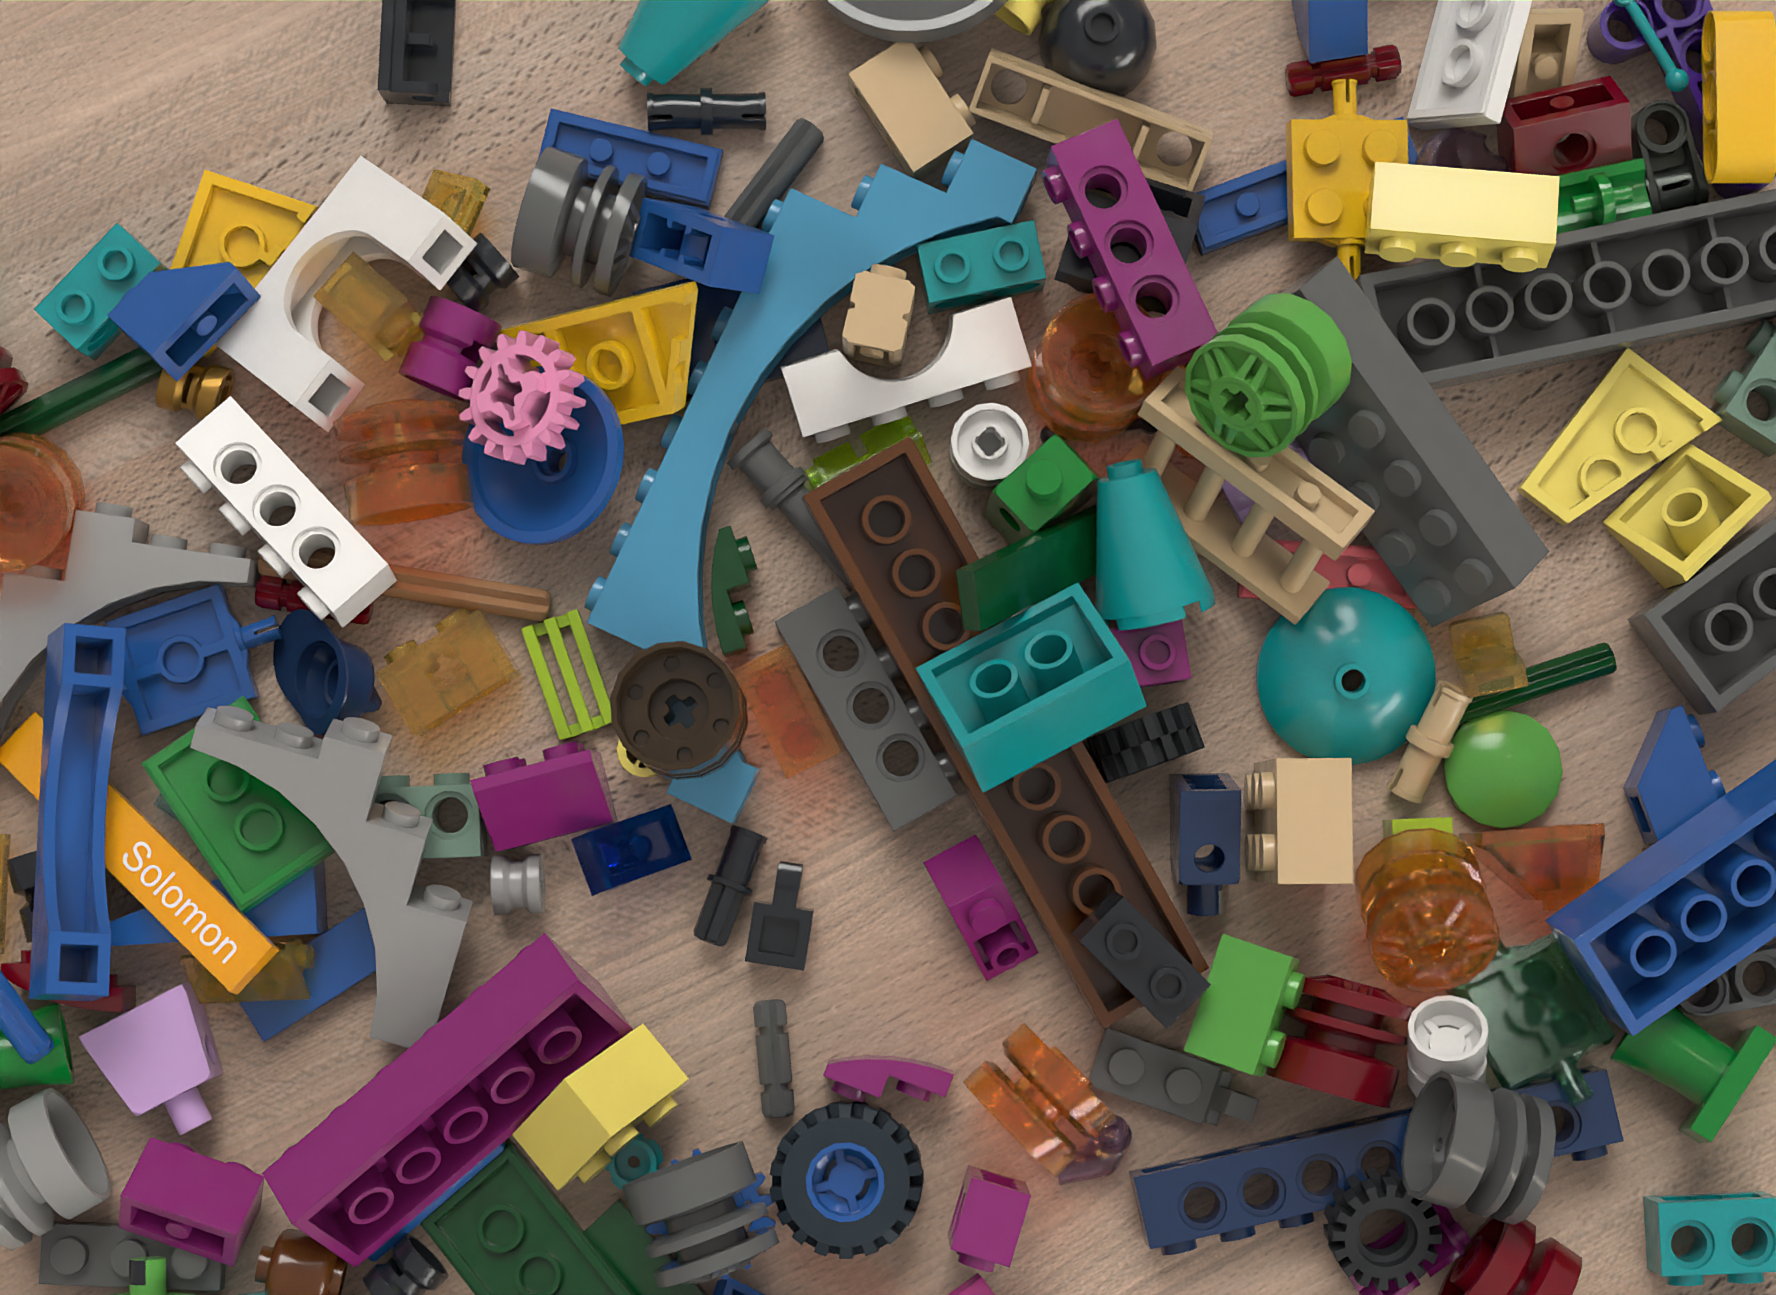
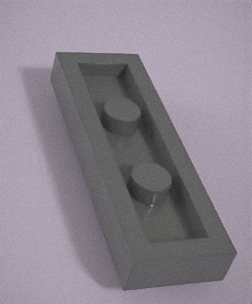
M55 1221L54 1229L41 1235L39 1284L129 1288V1259L160 1256L166 1257L167 1289L221 1291L225 1288L226 1264L118 1228L119 1223Z

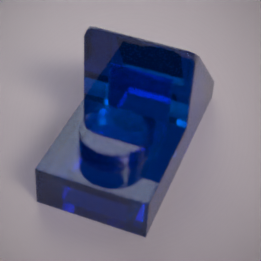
M671 804L571 839L592 896L605 891H611L692 860Z

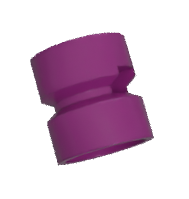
M430 296L418 324L424 336L421 341L410 343L398 373L437 393L464 403H470V400L458 396L460 389L471 388L473 384V379L466 374L465 369L467 366L479 368L477 363L481 357L478 350L482 346L493 350L502 326L489 317L463 305L441 297Z

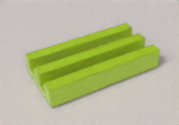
M575 609L559 617H552L539 624L521 628L559 740L565 741L612 724L610 697L580 611ZM571 626L601 712V715L593 718L590 717L560 631ZM546 634L549 635L578 719V723L570 726L539 637Z

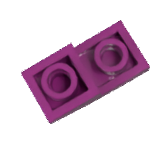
M862 1055L829 1060L823 1076L834 1080L831 1087L832 1091L862 1103L865 1102L867 1094L880 1098L888 1076L899 1079L896 1090L929 1102L932 1093L946 1097L954 1073L953 1070L911 1058Z

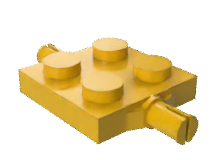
M1338 79L1332 81V116L1324 119H1291L1285 124L1288 242H1319L1331 248H1337L1338 258L1353 279L1356 280L1361 275V247L1365 246L1369 186L1375 162L1408 164L1407 120H1373L1363 115H1357V80L1349 79L1346 82V79Z

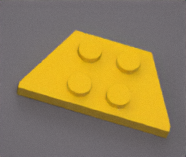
M695 281L513 325L501 330L499 335L505 334L516 339L519 331H527L559 342L560 350L571 353L576 358L569 370L588 377L605 392L615 407L621 425L668 415L685 408L698 288ZM529 360L533 367L542 366L536 360Z

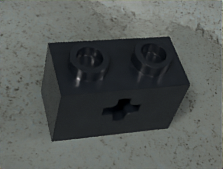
M1115 890L1071 933L1166 1029L1211 986L1124 896Z

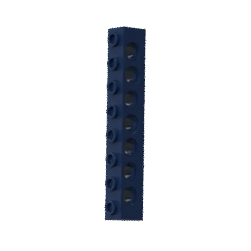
M1592 1065L1500 1086L1518 1092L1520 1095L1524 1093L1547 1100L1550 1107L1558 1106L1564 1116V1124L1561 1131L1555 1137L1554 1157L1571 1153L1572 1161L1595 1159L1608 1154L1606 1145L1624 1141L1607 1069ZM1500 1087L1491 1088L1490 1091L1493 1092ZM1413 1106L1129 1171L1145 1243L1149 1249L1160 1247L1162 1255H1174L1196 1249V1239L1219 1234L1221 1242H1230L1254 1236L1256 1234L1255 1225L1278 1220L1279 1228H1292L1315 1221L1313 1212L1325 1210L1326 1204L1335 1206L1336 1202L1331 1194L1337 1186L1344 1192L1351 1188L1346 1180L1348 1177L1356 1174L1360 1182L1367 1180V1177L1362 1172L1361 1161L1364 1154L1373 1147L1381 1146L1386 1148L1390 1158L1388 1169L1397 1171L1402 1178L1401 1159L1403 1142ZM1315 1160L1327 1161L1331 1168V1179L1328 1185L1319 1191L1306 1190L1302 1182V1174L1305 1167ZM1259 1173L1269 1175L1273 1182V1192L1270 1198L1261 1204L1247 1203L1243 1196V1187L1247 1179ZM1207 1187L1213 1191L1215 1196L1213 1209L1208 1215L1201 1218L1188 1216L1184 1210L1186 1195L1194 1188Z

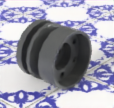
M548 146L543 150L536 162L520 206L511 247V263L513 267L552 278L559 270L566 255L572 257L571 282L573 286L583 288L587 284L595 265H597L594 290L598 294L611 297L615 293L623 274L634 260L633 257H630L641 218L639 212L643 197L646 198L647 178L644 175L631 172L627 175L617 196L619 170L618 167L608 165L603 169L594 187L591 188L587 186L588 161L586 157Z
M1444 1071L1436 1073L1429 1078L1420 1091L1410 1113L1404 1136L1401 1166L1402 1180L1407 1194L1419 1200L1453 1209L1465 1203L1467 1210L1471 1213L1483 1217L1490 1215V1217L1498 1221L1513 1225L1525 1220L1538 1204L1547 1184L1554 1158L1556 1130L1554 1113L1548 1101L1524 1093L1520 1095L1518 1092L1502 1087L1491 1092L1486 1083Z
M743 1141L692 1156L646 1174L622 1186L636 1226L660 1222L665 1223L668 1233L644 1247L647 1259L672 1252L676 1254L677 1259L653 1271L658 1288L677 1284L694 1285L721 1277L748 1265L760 1253L779 1243L773 1226L749 1232L745 1230L744 1225L769 1213L765 1202L737 1206L733 1195L757 1181Z

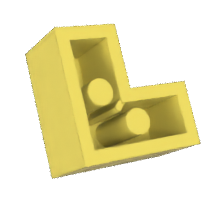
M642 1023L566 1077L512 1135L557 1190H560L577 1176L586 1184L613 1161L610 1157L620 1152L640 1134L635 1128L637 1124L644 1120L649 1128H651L677 1107L678 1104L672 1096L689 1078Z

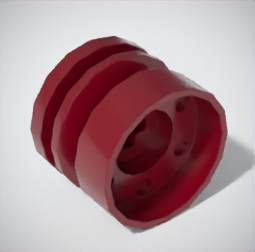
M1328 974L1305 977L1302 993L1314 996L1311 1010L1296 1006L1294 1010L1286 1007L1284 1012L1288 1017L1307 1025L1304 1037L1286 1035L1285 1045L1275 1068L1267 1066L1265 1074L1346 1099L1390 1108L1400 1070L1392 1064L1375 1057L1378 1045L1394 1047L1407 1045L1406 1036L1382 1030L1385 1016L1409 1022L1415 1007L1404 1005L1386 992V990Z

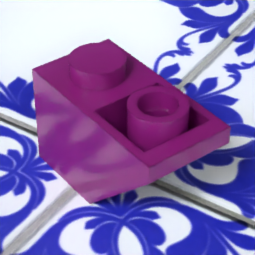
M976 834L923 862L986 981L1016 967L1018 964L1039 953L1002 878Z

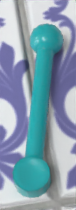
M1612 0L1615 5L1625 7L1666 74V87L1673 92L1683 91L1689 83L1688 74L1684 70L1676 68L1636 0Z

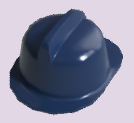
M297 609L288 614L278 628L282 630L283 639L274 641L273 665L276 680L281 690L301 716L306 727L314 734L324 735L333 718L344 721L347 717L360 718L364 713L379 710L382 700L374 686V666L369 654L363 648L337 638L324 620H320L311 610Z

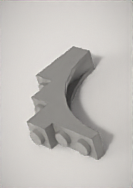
M97 502L95 512L76 510L64 581L61 580L63 572L61 569L26 564L25 575L6 572L4 575L0 599V740L20 699L46 666L48 635L62 624L95 625L122 608L167 592L207 587L215 584L229 587L256 588L261 575L258 573V562L245 559L247 548L227 544L211 543L209 553L186 550L188 543L186 539L152 534L150 545L146 544L149 524L136 518H131L133 511L131 507Z
M219 706L217 709L207 707L196 724L190 748L237 765L279 791L317 826L344 862L363 901L375 946L377 996L370 1037L407 1048L411 1047L429 1028L438 1024L473 901L461 898V894L458 891L447 886L431 884L425 888L415 885L433 819L422 816L419 809L406 803L390 801L383 805L375 802L393 735L380 732V727L369 720L347 717L344 721L333 718L324 738L319 739L313 737L314 733L310 729L298 724L279 723L277 726L253 720L254 716L250 712L238 707Z

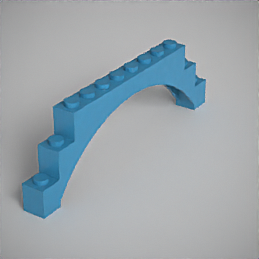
M971 139L965 154L955 150L945 169L941 184L949 187L947 193L881 163L875 177L872 178L865 175L858 186L851 204V208L858 210L856 217L790 188L784 202L778 199L773 201L761 229L775 236L760 294L742 291L734 309L725 306L721 311L711 334V339L718 342L708 363L702 360L697 363L687 385V393L693 397L683 417L674 414L662 437L660 446L668 449L658 471L652 468L647 470L637 490L635 500L642 503L633 525L624 522L613 541L610 554L617 557L610 574L607 579L599 576L588 594L584 608L592 612L587 623L643 649H647L657 643L685 641L708 649L704 626L702 579L708 522L717 483L731 444L741 422L765 383V379L783 358L791 345L829 309L852 292L856 273L870 272L873 264L892 267L900 261L915 255L917 244L1016 224L1036 182L1037 168ZM681 701L675 703L671 709L676 717L670 723V726L678 722L686 728L692 726L695 720L691 712L698 706L697 703L690 707H686ZM740 748L725 767L703 778L676 780L664 775L663 777L671 780L666 793L729 823H737L761 769L748 763Z

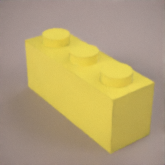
M1375 162L1369 186L1364 253L1379 254L1382 259L1391 262H1406L1414 258L1439 259L1443 264L1451 267H1468L1475 263L1499 264L1504 269L1512 272H1529L1536 268H1547L1556 245L1560 176Z

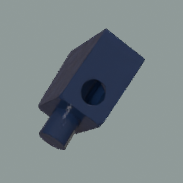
M1229 773L1169 774L1171 872L1178 884L1186 885L1187 914L1195 916L1220 915L1223 913V885L1238 884L1240 879L1241 789ZM1214 845L1212 852L1208 856L1202 858L1195 857L1197 850L1202 846Z

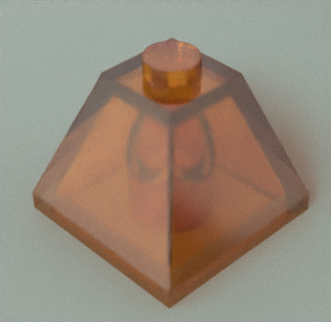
M1578 823L1459 833L1460 846L1523 899L1542 900L1543 911L1560 910L1599 883L1605 839L1604 823Z

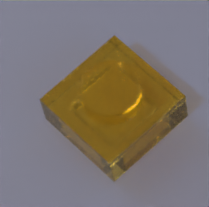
M434 169L422 198L445 213L463 231L471 236L490 188L476 178Z

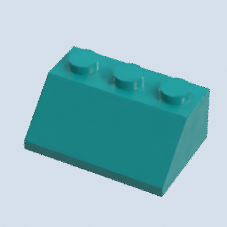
M1078 582L915 668L956 748L983 793L1147 706L1129 658Z

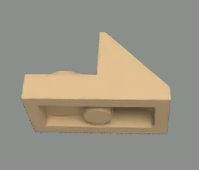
M1581 8L1530 9L1507 99L1574 83L1584 12Z

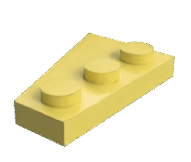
M1626 348L1613 362L1516 491L1564 526L1723 419L1630 348Z

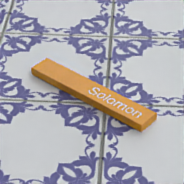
M34 711L0 747V763L39 801L43 716ZM108 781L105 815V868L229 992L238 995L280 949Z

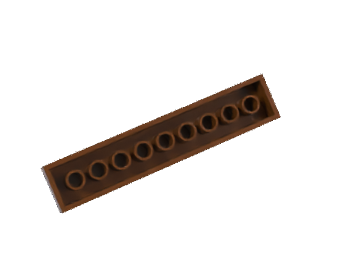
M908 436L803 495L801 498L802 502L1098 1024L1105 1029L1143 1007L1071 934L1114 890L1124 896L1199 973L1209 969L1082 741L984 793L961 757L915 668L1005 620L983 631L964 630L956 570L978 560L979 557L912 438Z

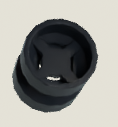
M481 232L473 238L477 245L446 283L467 308L478 313L488 305L491 293L497 288L506 289L519 278L517 272Z
M406 1234L393 1247V1256L385 1264H376L363 1276V1282L372 1295H422L426 1290H436L449 1275L439 1259L414 1236Z

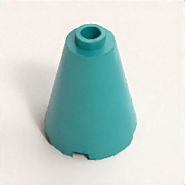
M640 0L618 46V49L626 56L620 63V66L646 87H648L653 79L665 85L770 0Z
M1132 459L1108 465L1106 467L1108 476L1097 481L1095 609L1107 627H1109L1113 619H1116L1118 631L1151 627L1186 618L1184 606L1199 601L1201 612L1210 609L1216 604L1213 589L1157 469L1144 468L1142 459Z

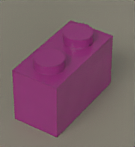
M150 1137L120 1195L118 1228L233 1267L261 1209L264 1176L254 1173L243 1164L237 1162L224 1163L198 1154L185 1144L177 1142L166 1143Z

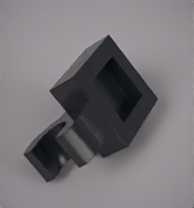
M780 861L778 863L772 903L754 901L745 962L805 970L814 909L797 907L803 864Z

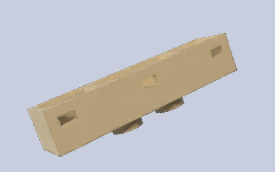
M991 48L968 110L1055 144L1118 119L1144 176L1191 192L1213 140L1212 130L1114 93L1097 90L1072 81L1050 69ZM1010 69L1016 71L1026 81V93L1022 99L1015 103H1003L992 92V80L1002 70ZM1175 131L1186 135L1191 141V155L1187 161L1180 165L1166 164L1158 156V141L1168 132Z

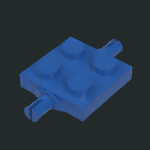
M215 584L105 622L106 627L126 628L122 695L133 707L143 736H149L199 719L207 707L217 709L219 706H228L243 695L248 702L260 698L250 667V649L283 639L282 630L275 628L280 626L275 615L242 627L232 613L224 586L221 584ZM275 628V629H273V630H270V631L261 633V632H263V631H266V630Z

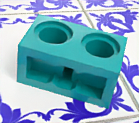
M1034 220L917 244L916 261L928 315L977 305L1004 296L1014 297L1043 291L1047 277Z
M116 223L34 310L76 350L95 361L123 332L107 316L108 313L121 301L124 294L135 287L149 272L170 269L119 223Z
M1763 1191L1643 1196L1647 1269L1661 1277H1666L1668 1285L1704 1284L1703 1275L1726 1274L1727 1282L1761 1283L1764 1282V1272H1776V1196ZM1750 1223L1754 1230L1753 1244L1747 1251L1735 1253L1731 1243L1732 1235L1740 1225ZM1690 1226L1695 1236L1694 1245L1688 1253L1675 1256L1671 1249L1672 1236L1679 1228Z

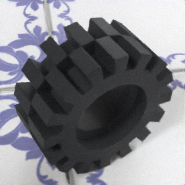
M1188 702L1130 721L1087 739L1097 769L1106 784L1205 748Z
M1376 1168L1366 1170L1367 1180L1360 1182L1356 1174L1346 1179L1351 1188L1344 1192L1337 1186L1331 1194L1336 1204L1335 1206L1326 1204L1324 1215L1328 1224H1323L1324 1235L1329 1242L1328 1246L1336 1261H1338L1341 1269L1348 1277L1353 1274L1357 1283L1364 1287H1368L1369 1282L1373 1281L1377 1290H1388V1280H1394L1400 1289L1409 1285L1405 1277L1406 1274L1413 1271L1416 1277L1420 1279L1427 1273L1421 1264L1424 1260L1434 1264L1438 1253L1433 1244L1442 1243V1233L1437 1227L1441 1222L1430 1202L1416 1199L1407 1194L1403 1180L1397 1171L1386 1169V1175L1382 1177ZM1381 1209H1391L1401 1214L1404 1218V1231L1399 1240L1386 1248L1374 1249L1366 1246L1361 1241V1225L1364 1219L1371 1213Z

